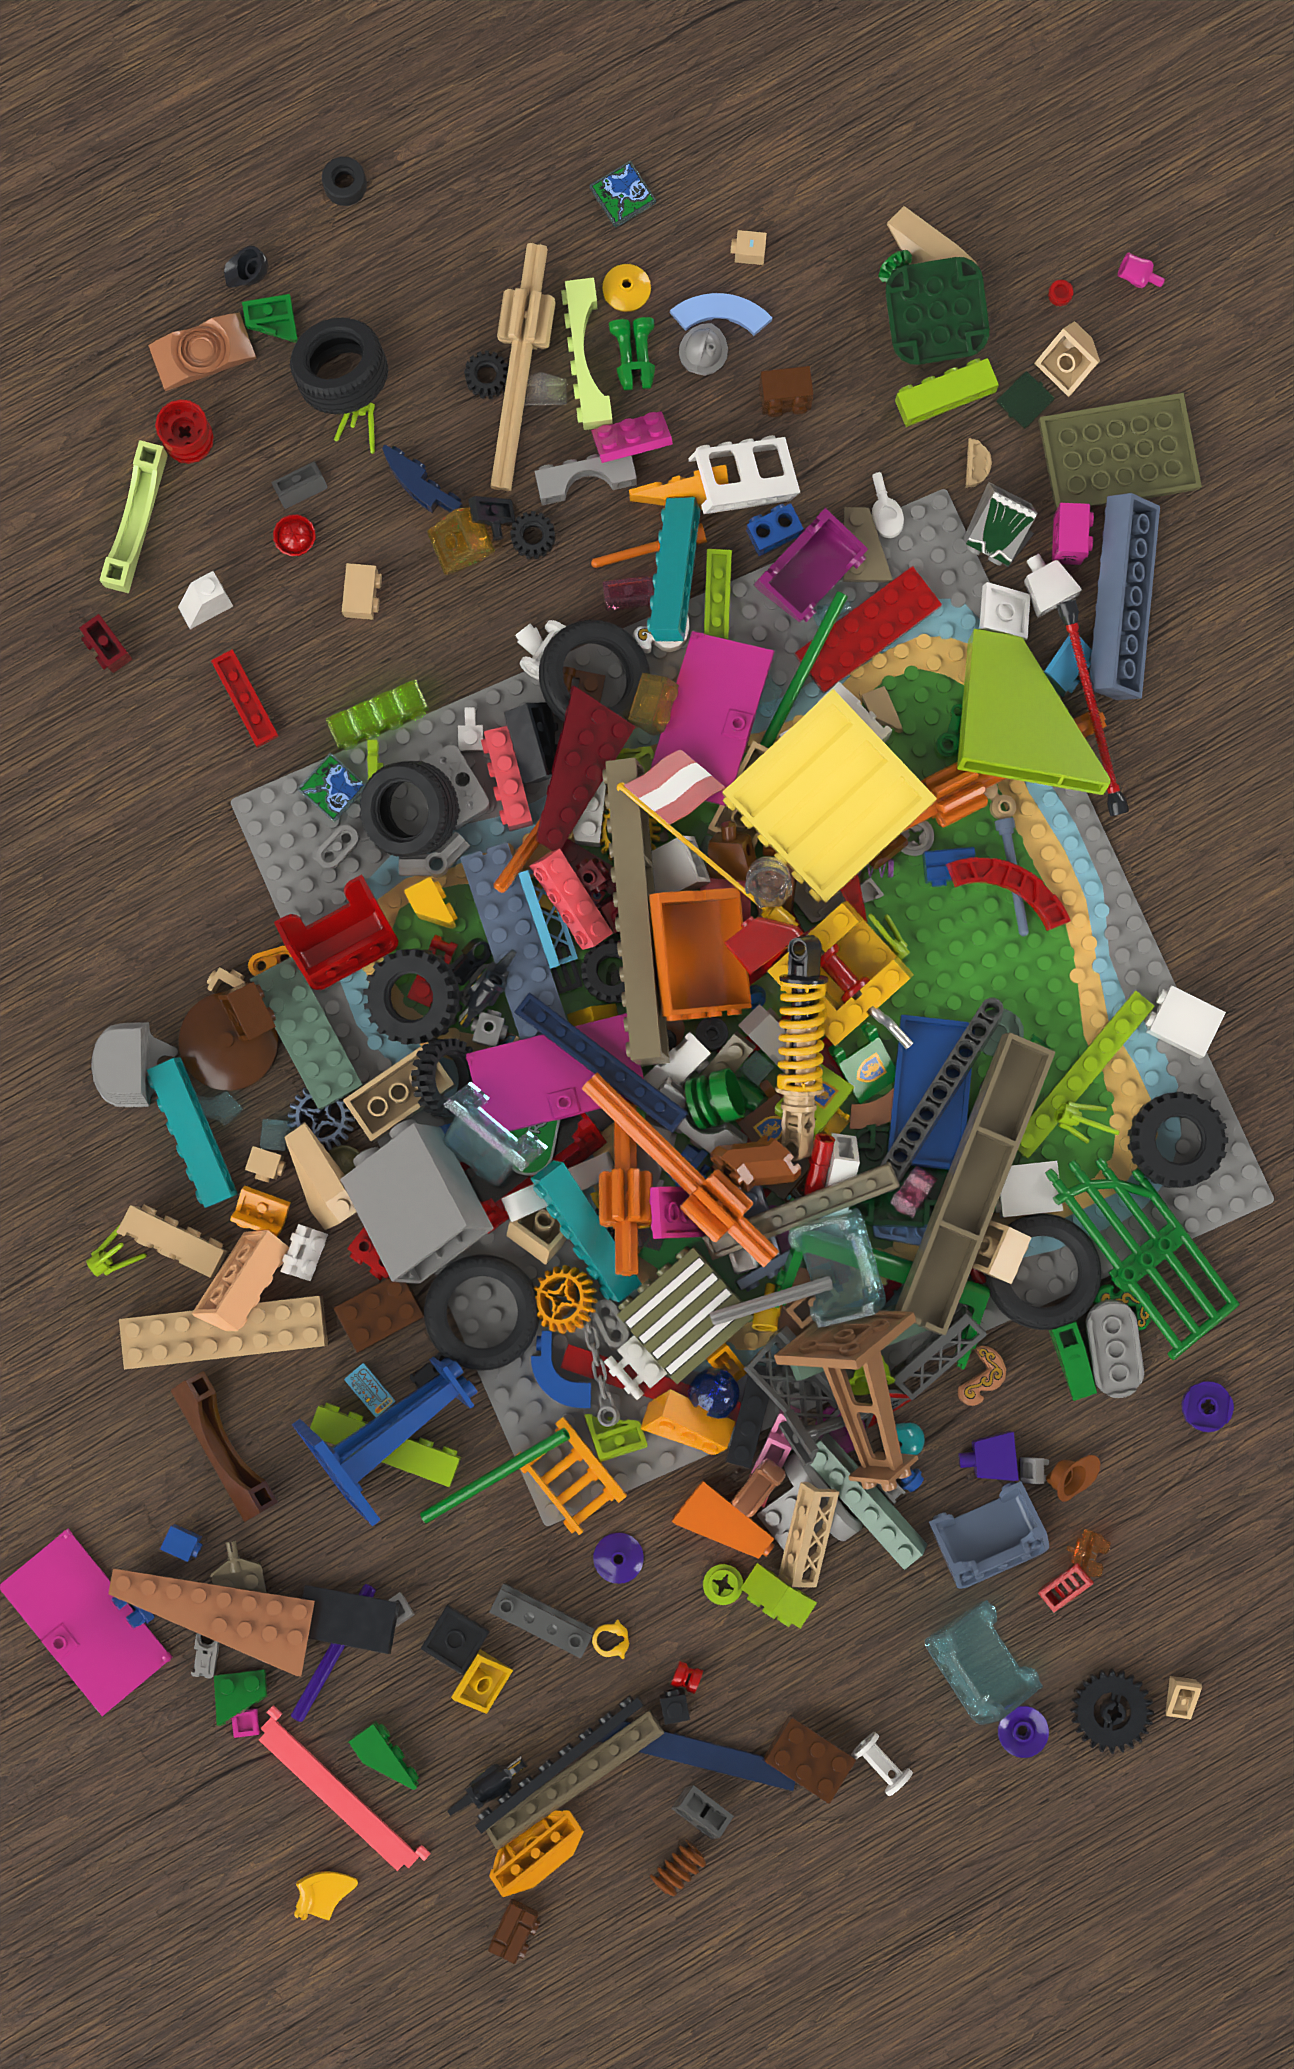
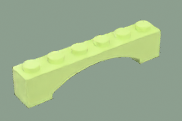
M594 278L565 281L566 290H561L563 305H568L569 313L564 314L566 329L571 328L572 337H567L569 352H574L575 360L570 361L572 376L577 375L578 384H573L575 399H580L581 407L576 408L578 423L583 422L584 430L597 429L602 425H612L609 396H604L594 383L584 355L586 325L592 310L597 309Z
M139 440L133 461L131 485L123 518L112 549L105 559L100 577L101 583L106 588L125 593L130 591L168 457L163 446Z

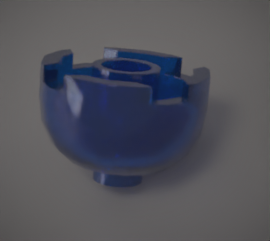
M707 1368L698 1373L687 1391L694 1407L699 1405L708 1411L707 1416L718 1419L728 1417L734 1411L740 1397L739 1385L735 1378L728 1371L719 1368Z

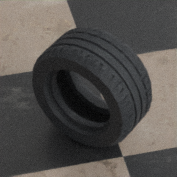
M344 317L331 318L313 325L302 334L291 354V373L300 393L311 407L324 413L347 414L367 406L381 392L388 377L387 358L378 337L368 325L355 319ZM356 353L362 356L358 366L340 378L322 379L317 377L320 367L329 359L339 354Z
M423 761L397 762L383 766L366 782V787L363 788L362 798L360 799V818L367 836L370 837L375 846H378L385 853L396 857H413L431 853L442 847L452 836L459 817L458 797H456L457 793L454 786H452V782L449 781V778L439 768ZM404 782L412 783L418 787L427 800L429 810L427 822L423 829L415 836L406 834L399 829L392 818L390 808L392 796L397 787Z

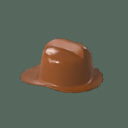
M1087 1455L1078 1461L1061 1460L1046 1476V1481L1057 1491L1059 1500L1067 1502L1095 1481L1100 1471V1460L1095 1455Z

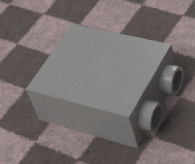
M409 1119L397 1124L390 1130L389 1135L392 1140L383 1147L370 1148L358 1154L353 1160L356 1168L340 1180L391 1281L421 1283L494 1228L441 1127L418 1124L415 1119Z

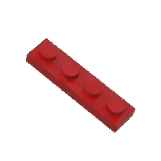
M233 649L211 660L256 747L258 748L279 737Z

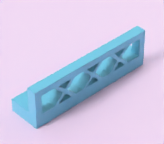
M529 869L518 873L549 968L551 969L578 959L566 923L562 920L558 911V917L552 915L555 906L553 905L550 913L540 908L539 900L542 894H547L543 888L541 890L533 886L530 874H533L532 870ZM535 890L540 892L538 898L536 896ZM543 914L548 916L546 921L544 919ZM550 918L561 923L562 929L558 937L550 934L547 924ZM563 932H564L566 941L560 939ZM551 937L556 939L554 945L552 943ZM559 941L568 945L571 956L558 960L555 948Z

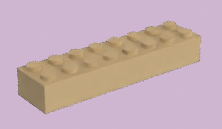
M323 1296L258 1303L250 1310L247 1315V1322L238 1331L220 1329L195 1317L192 1314L193 1311L119 1319L124 1370L328 1346Z

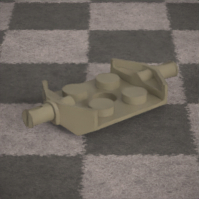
M236 1541L226 1542L228 1561L210 1575L213 1584L266 1593L261 1563L241 1558L238 1555Z

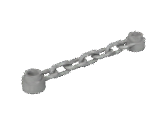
M574 1284V1287L577 1288L576 1297L580 1301L579 1289L577 1285ZM592 1320L590 1322L585 1321L584 1335L586 1344L593 1355L592 1371L601 1391L599 1395L601 1409L598 1411L597 1418L603 1426H614L618 1423L620 1414L614 1407L612 1395L607 1392L605 1383L607 1372L605 1363L599 1356L598 1347L600 1346L598 1331L593 1326ZM594 1331L596 1343L592 1342L590 1344L588 1332L592 1334ZM601 1364L603 1375L597 1376L595 1365L599 1367ZM609 1398L610 1406H604L603 1399ZM609 1411L613 1413V1419L611 1421L607 1419V1413Z

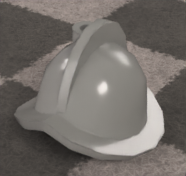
M712 323L700 324L692 328L684 335L680 343L679 357L681 363L692 373L703 376L713 374L724 365L727 359L728 346L726 338L721 330Z

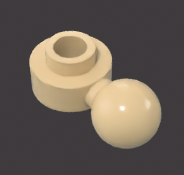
M997 784L986 789L984 794L991 800L990 812L992 816L998 820L1011 818L1016 811L1014 799L1008 795H999ZM1001 803L1007 804V811L1001 810Z

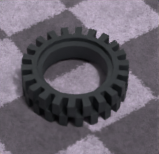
M456 1038L429 1041V1044L422 1046V1051L417 1052L416 1056L419 1059L413 1061V1065L418 1067L417 1070H411V1076H417V1081H411L412 1087L418 1086V1090L413 1093L415 1097H422L418 1101L419 1105L425 1106L424 1111L431 1113L432 1116H462V1114L468 1113L469 1109L475 1106L473 1101H477L466 1059V1053L472 1052L473 1049L471 1046L466 1047L467 1043L465 1041H460V1039ZM445 1055L454 1061L458 1071L457 1092L449 1101L440 1095L435 1080L437 1064Z

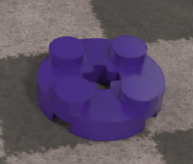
M1202 1381L1191 1385L1184 1394L1181 1405L1185 1421L1193 1428L1203 1432H1214L1222 1428L1230 1421L1234 1410L1233 1400L1225 1388L1218 1383ZM1206 1399H1209L1210 1404L1214 1405V1409L1209 1410L1208 1414H1205L1204 1409L1201 1408V1404L1205 1403Z

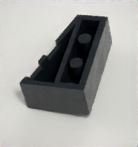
M546 702L526 703L504 712L506 725L510 732L513 750L517 757L520 775L524 784L540 783L550 779L558 746L555 743V732L558 731V723L554 722L552 710Z

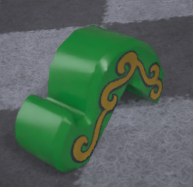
M1100 1285L1097 1296L1093 1301L1095 1305L1110 1299L1122 1301L1129 1307L1132 1306L1137 1319L1138 1331L1145 1329L1151 1322L1150 1316L1130 1289L1124 1293L1121 1289L1113 1293V1285Z

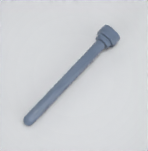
M1014 818L994 821L996 831H999V836H1002L1006 861L1017 865L1012 838L1014 828H1016ZM1012 892L1018 931L1024 937L1029 933L1024 901L1020 896Z

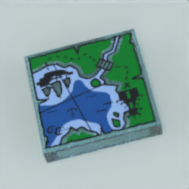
M631 161L589 185L591 192L615 228L656 204V199Z
M329 753L297 790L335 823L359 797L366 786L360 778L334 755Z

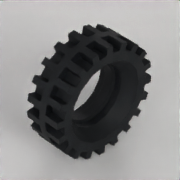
M398 950L396 953L387 954L383 957L384 960L381 963H376L373 966L375 971L372 975L367 976L366 980L369 981L368 989H363V995L368 996V1003L364 1004V1009L370 1010L372 1016L368 1019L370 1023L377 1024L379 1027L376 1030L377 1032L389 1036L388 1040L392 1042L399 1041L405 1045L420 1044L437 1040V1037L449 1032L448 1028L451 1025L456 1024L458 1020L455 1018L456 1014L462 1011L463 1008L462 1005H459L460 997H464V991H459L458 983L462 981L460 977H455L453 973L454 966L447 964L444 961L445 957L442 955H435L431 950ZM408 973L418 974L425 978L433 992V1003L429 1012L416 1020H409L400 1016L393 1008L391 1001V990L394 983L401 976Z
M1166 1093L1151 1099L1133 1117L1131 1129L1128 1130V1136H1130L1128 1150H1131L1133 1164H1137L1142 1173L1151 1179V1182L1161 1184L1167 1188L1194 1186L1209 1179L1210 1175L1220 1168L1221 1165L1219 1164L1222 1158L1226 1157L1227 1153L1225 1152V1145L1228 1143V1137L1225 1136L1224 1130L1227 1127L1219 1117L1221 1115L1220 1112L1214 1110L1208 1100H1202L1193 1093ZM1171 1117L1187 1118L1195 1123L1200 1131L1202 1140L1200 1150L1188 1162H1170L1157 1149L1155 1140L1157 1130L1162 1122Z

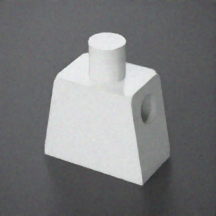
M1040 554L1027 560L1033 573L1025 578L1024 583L1038 618L1057 608V604L1074 599L1082 591L1058 560L1045 565Z

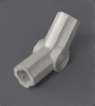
M455 831L450 836V839L434 853L413 857H399V876L443 877L448 872V869L471 846ZM435 859L443 861V867L438 871L430 869V864Z

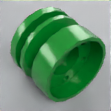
M729 1067L711 1072L709 1079L705 1075H701L697 1079L686 1080L685 1095L688 1108L694 1122L701 1130L709 1128L711 1125H719L721 1118L723 1121L729 1122L744 1117L745 1102L736 1075Z

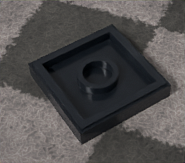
M447 1604L420 1649L461 1675H464L490 1630Z

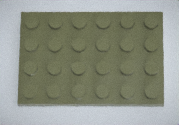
M1184 393L1043 416L1038 419L1055 511L1060 503L1090 504V508L1106 506L1107 496L1133 493L1147 499L1200 490L1202 487Z

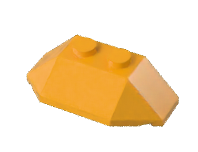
M555 1810L498 1850L489 1877L502 1897L534 1888L574 1855L584 1831L569 1810Z

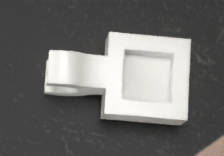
M465 707V726H458V749L460 751H483L481 743L483 739V725H476L475 707Z

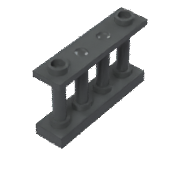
M503 1583L490 1610L491 1614L579 1658H582L593 1636V1627L506 1583Z

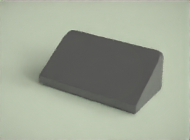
M315 461L271 482L285 509L328 488Z

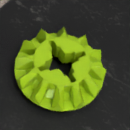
M719 1564L711 1567L704 1576L703 1589L705 1595L715 1604H731L740 1597L743 1591L741 1589L743 1586L742 1576L731 1565ZM728 1574L727 1583L733 1589L724 1588L719 1595V1585L713 1579L722 1580Z

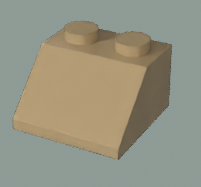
M546 1207L514 1222L510 1221L506 1235L545 1265L561 1249L567 1239L560 1231V1223L548 1213Z
M990 1220L972 1268L1012 1284L1032 1237L1009 1226Z

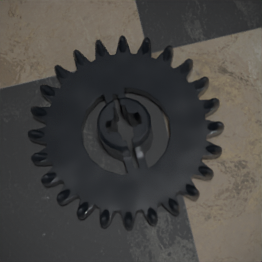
M1110 1669L1108 1676H1106L1103 1670H1100L1099 1678L1094 1674H1090V1683L1082 1680L1085 1687L1084 1690L1076 1688V1692L1080 1697L1072 1698V1701L1077 1706L1071 1708L1070 1711L1076 1713L1077 1716L1072 1718L1071 1721L1073 1723H1080L1075 1731L1077 1733L1084 1731L1082 1741L1084 1742L1091 1738V1748H1094L1099 1743V1750L1102 1753L1106 1746H1108L1111 1754H1114L1116 1746L1124 1753V1744L1134 1749L1132 1740L1135 1739L1142 1743L1143 1741L1139 1733L1149 1734L1144 1724H1153L1150 1719L1146 1718L1147 1715L1154 1714L1153 1710L1146 1708L1153 1701L1151 1699H1144L1149 1694V1691L1147 1689L1139 1691L1143 1683L1138 1681L1133 1684L1135 1678L1133 1674L1125 1679V1672L1123 1670L1117 1676L1114 1669ZM1111 1692L1110 1698L1104 1700L1100 1705V1714L1104 1719L1103 1726H1100L1094 1717V1705L1103 1694ZM1122 1695L1129 1703L1130 1716L1123 1726L1112 1729L1113 1725L1120 1724L1126 1717L1125 1708L1120 1703ZM1115 1706V1709L1118 1710V1713L1113 1714L1111 1717L1107 1713L1108 1709L1113 1710Z

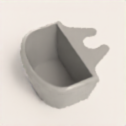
M149 1022L111 1025L100 1035L93 1050L91 1069L96 1089L106 1102L115 1107H149L150 1098L155 1089L153 1090L148 1083L147 1076L149 1074L147 1069L156 1066L158 1059L162 1056L175 1057L178 1054V1050L154 1038L150 1033Z

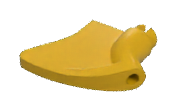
M317 1872L301 1878L296 1883L300 1897L296 1904L295 1917L306 1920L308 1914L330 1920L338 1902L357 1886V1879L338 1872Z

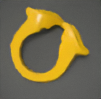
M618 1619L614 1624L599 1626L592 1638L594 1649L604 1657L620 1656L621 1659H624L629 1647L627 1629ZM602 1631L616 1633L618 1636H623L624 1641L612 1650L604 1651L599 1647L597 1637Z

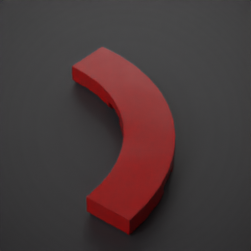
M978 857L960 859L946 864L955 888L966 884L985 883L1008 889L1024 899L1034 909L1043 922L1046 931L1071 921L1059 898L1043 884L1044 882L1019 865L997 858Z

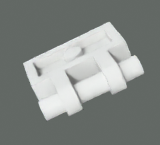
M298 1224L295 1233L291 1235L290 1240L292 1242L288 1253L283 1256L282 1261L284 1263L281 1272L311 1281L328 1234Z
M635 1336L617 1350L623 1357L621 1361L617 1362L612 1355L604 1361L610 1369V1374L613 1377L616 1376L625 1386L623 1389L628 1394L631 1393L636 1400L644 1394L638 1387L639 1384L644 1381L651 1388L667 1374ZM628 1364L638 1374L633 1380L623 1369Z

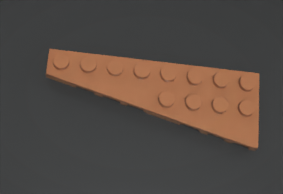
M113 1569L109 1595L295 1676H302L315 1604L314 1600Z

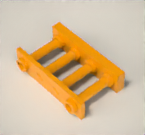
M563 1416L555 1423L558 1427L555 1429V1432L562 1428L568 1431L570 1435L569 1442L573 1445L571 1453L542 1477L532 1466L542 1456L523 1466L520 1470L524 1474L530 1473L566 1518L563 1523L571 1533L576 1531L580 1535L584 1530L579 1524L609 1500L613 1501L616 1499L619 1503L627 1497V1494ZM584 1459L589 1465V1468L586 1469L587 1473L559 1496H556L548 1484L577 1460L581 1461ZM600 1479L605 1485V1488L602 1489L603 1492L576 1515L572 1516L564 1504L593 1480L597 1481Z

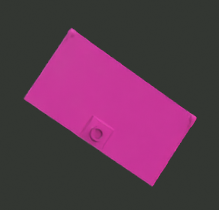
M692 631L676 682V692L673 695L675 697L671 699L672 701L666 716L667 723L663 725L665 729L661 732L651 768L669 754L682 750L726 788L737 779L746 745L749 741L774 650ZM724 790L710 796L705 801L726 806L722 801L725 798L722 794Z
M627 1013L575 1026L644 1079L641 1065L639 1066L633 1062L631 1057H627L626 1042H629V1032H625L624 1017H627ZM544 1035L466 1053L486 1137L601 1109L582 1090L585 1083L595 1074Z
M68 1528L0 1584V1590L101 1716H104L173 1657L145 1623L134 1629L131 1627L126 1617L134 1612V1609L129 1603L120 1610L111 1600L113 1596L108 1594L111 1581Z

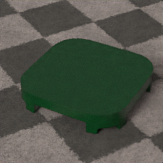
M952 257L905 265L897 268L890 275L886 283L885 293L894 351L902 361L920 365L970 357L978 354L985 347L989 339L990 328L984 281L981 269L974 261L965 257Z
M876 1124L866 1125V1127L855 1134L860 1160L857 1175L881 1165L888 1152L890 1127L876 1126ZM911 1165L900 1181V1187L891 1192H885L849 1206V1210L856 1220L869 1226L927 1228L949 1170Z

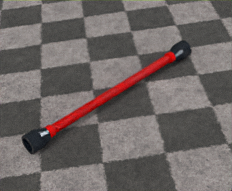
M1076 599L1062 602L1056 605L1058 614L1065 624L1067 632L1070 633L1071 645L1074 649L1073 652H1075L1074 655H1076L1075 660L1077 661L1076 664H1078L1077 667L1081 677L1080 680H1082L1083 692H1085L1084 695L1087 698L1086 704H1088L1091 723H1093L1094 735H1096L1095 738L1098 741L1097 747L1100 750V759L1102 760L1103 768L1110 777V785L1107 788L1110 816L1129 812L1127 800L1120 791L1119 784L1115 783L1116 777L1113 765L1111 764L1109 749H1107L1108 746L1105 743L1106 737H1104L1105 734L1102 731L1098 706H1096L1097 703L1094 700L1096 699L1094 697L1095 694H1093L1094 691L1091 688L1092 682L1088 667L1086 666L1087 663H1085L1086 660H1084L1080 635L1077 632L1079 629V610Z

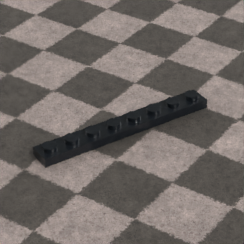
M629 1695L618 1704L620 1708L613 1714L611 1711L605 1713L598 1719L600 1724L593 1730L590 1727L586 1728L578 1735L580 1740L574 1745L566 1744L558 1751L560 1756L553 1761L547 1759L538 1767L539 1772L533 1777L530 1775L524 1777L517 1784L519 1788L512 1794L510 1791H507L497 1799L499 1804L493 1809H490L488 1806L477 1815L479 1820L475 1824L479 1832L482 1834L639 1710L643 1706V1701L640 1697L636 1695L632 1698Z

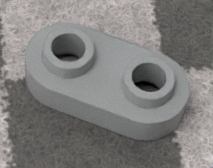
M349 825L338 827L318 848L316 858L319 864L326 869L336 868L357 846L359 842L357 831ZM350 835V842L344 843L342 841L343 836ZM328 853H333V860L327 861L325 858Z
M603 1299L598 1301L593 1307L596 1310L593 1313V1317L604 1340L612 1347L624 1345L628 1340L629 1332L626 1325L617 1316L619 1312L617 1306L611 1300ZM603 1307H608L610 1309L609 1316H602L600 1310ZM613 1330L621 1332L619 1339L612 1338L611 1333Z

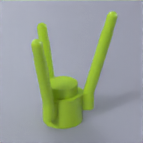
M370 402L367 406L352 412L350 426L354 428L358 415L364 416L368 412L370 452L373 454L375 453L373 415L375 404ZM350 413L343 415L334 437L335 441L339 440Z
M873 914L868 915L869 919L889 943L888 946L901 960L910 953L906 948L908 945L902 939L890 916L886 914L885 919L896 938L894 940Z
M1067 1101V1103H1062L1057 1110L1056 1121L1059 1122L1058 1126L1068 1130L1085 1143H1089L1090 1140L1073 1128V1125L1077 1126L1081 1122L1115 1135L1120 1133L1109 1126L1082 1117V1112L1079 1111L1081 1109L1105 1112L1107 1110L1106 1107Z
M119 1226L98 1249L91 1253L92 1257L86 1260L89 1269L97 1277L102 1273L107 1276L113 1271L135 1263L147 1256L143 1253L110 1266L113 1263L111 1256L120 1250L124 1244L119 1243L108 1252L103 1250L118 1235L116 1232Z

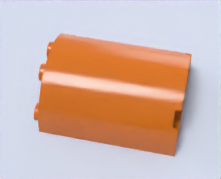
M737 888L650 894L649 902L661 1017H666L667 1021H679L722 1016V1011H727V1016L742 1014V1009L752 1008L748 971L724 944L725 941L742 929L743 918L740 890Z

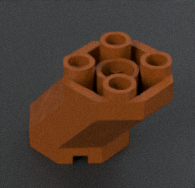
M763 1135L757 1142L720 1145L710 1153V1159L713 1163L711 1170L714 1172L720 1169L735 1185L746 1193L754 1186L794 1182L801 1175L800 1165L797 1163L794 1166L791 1162L794 1158L791 1152L774 1138L768 1141V1136Z

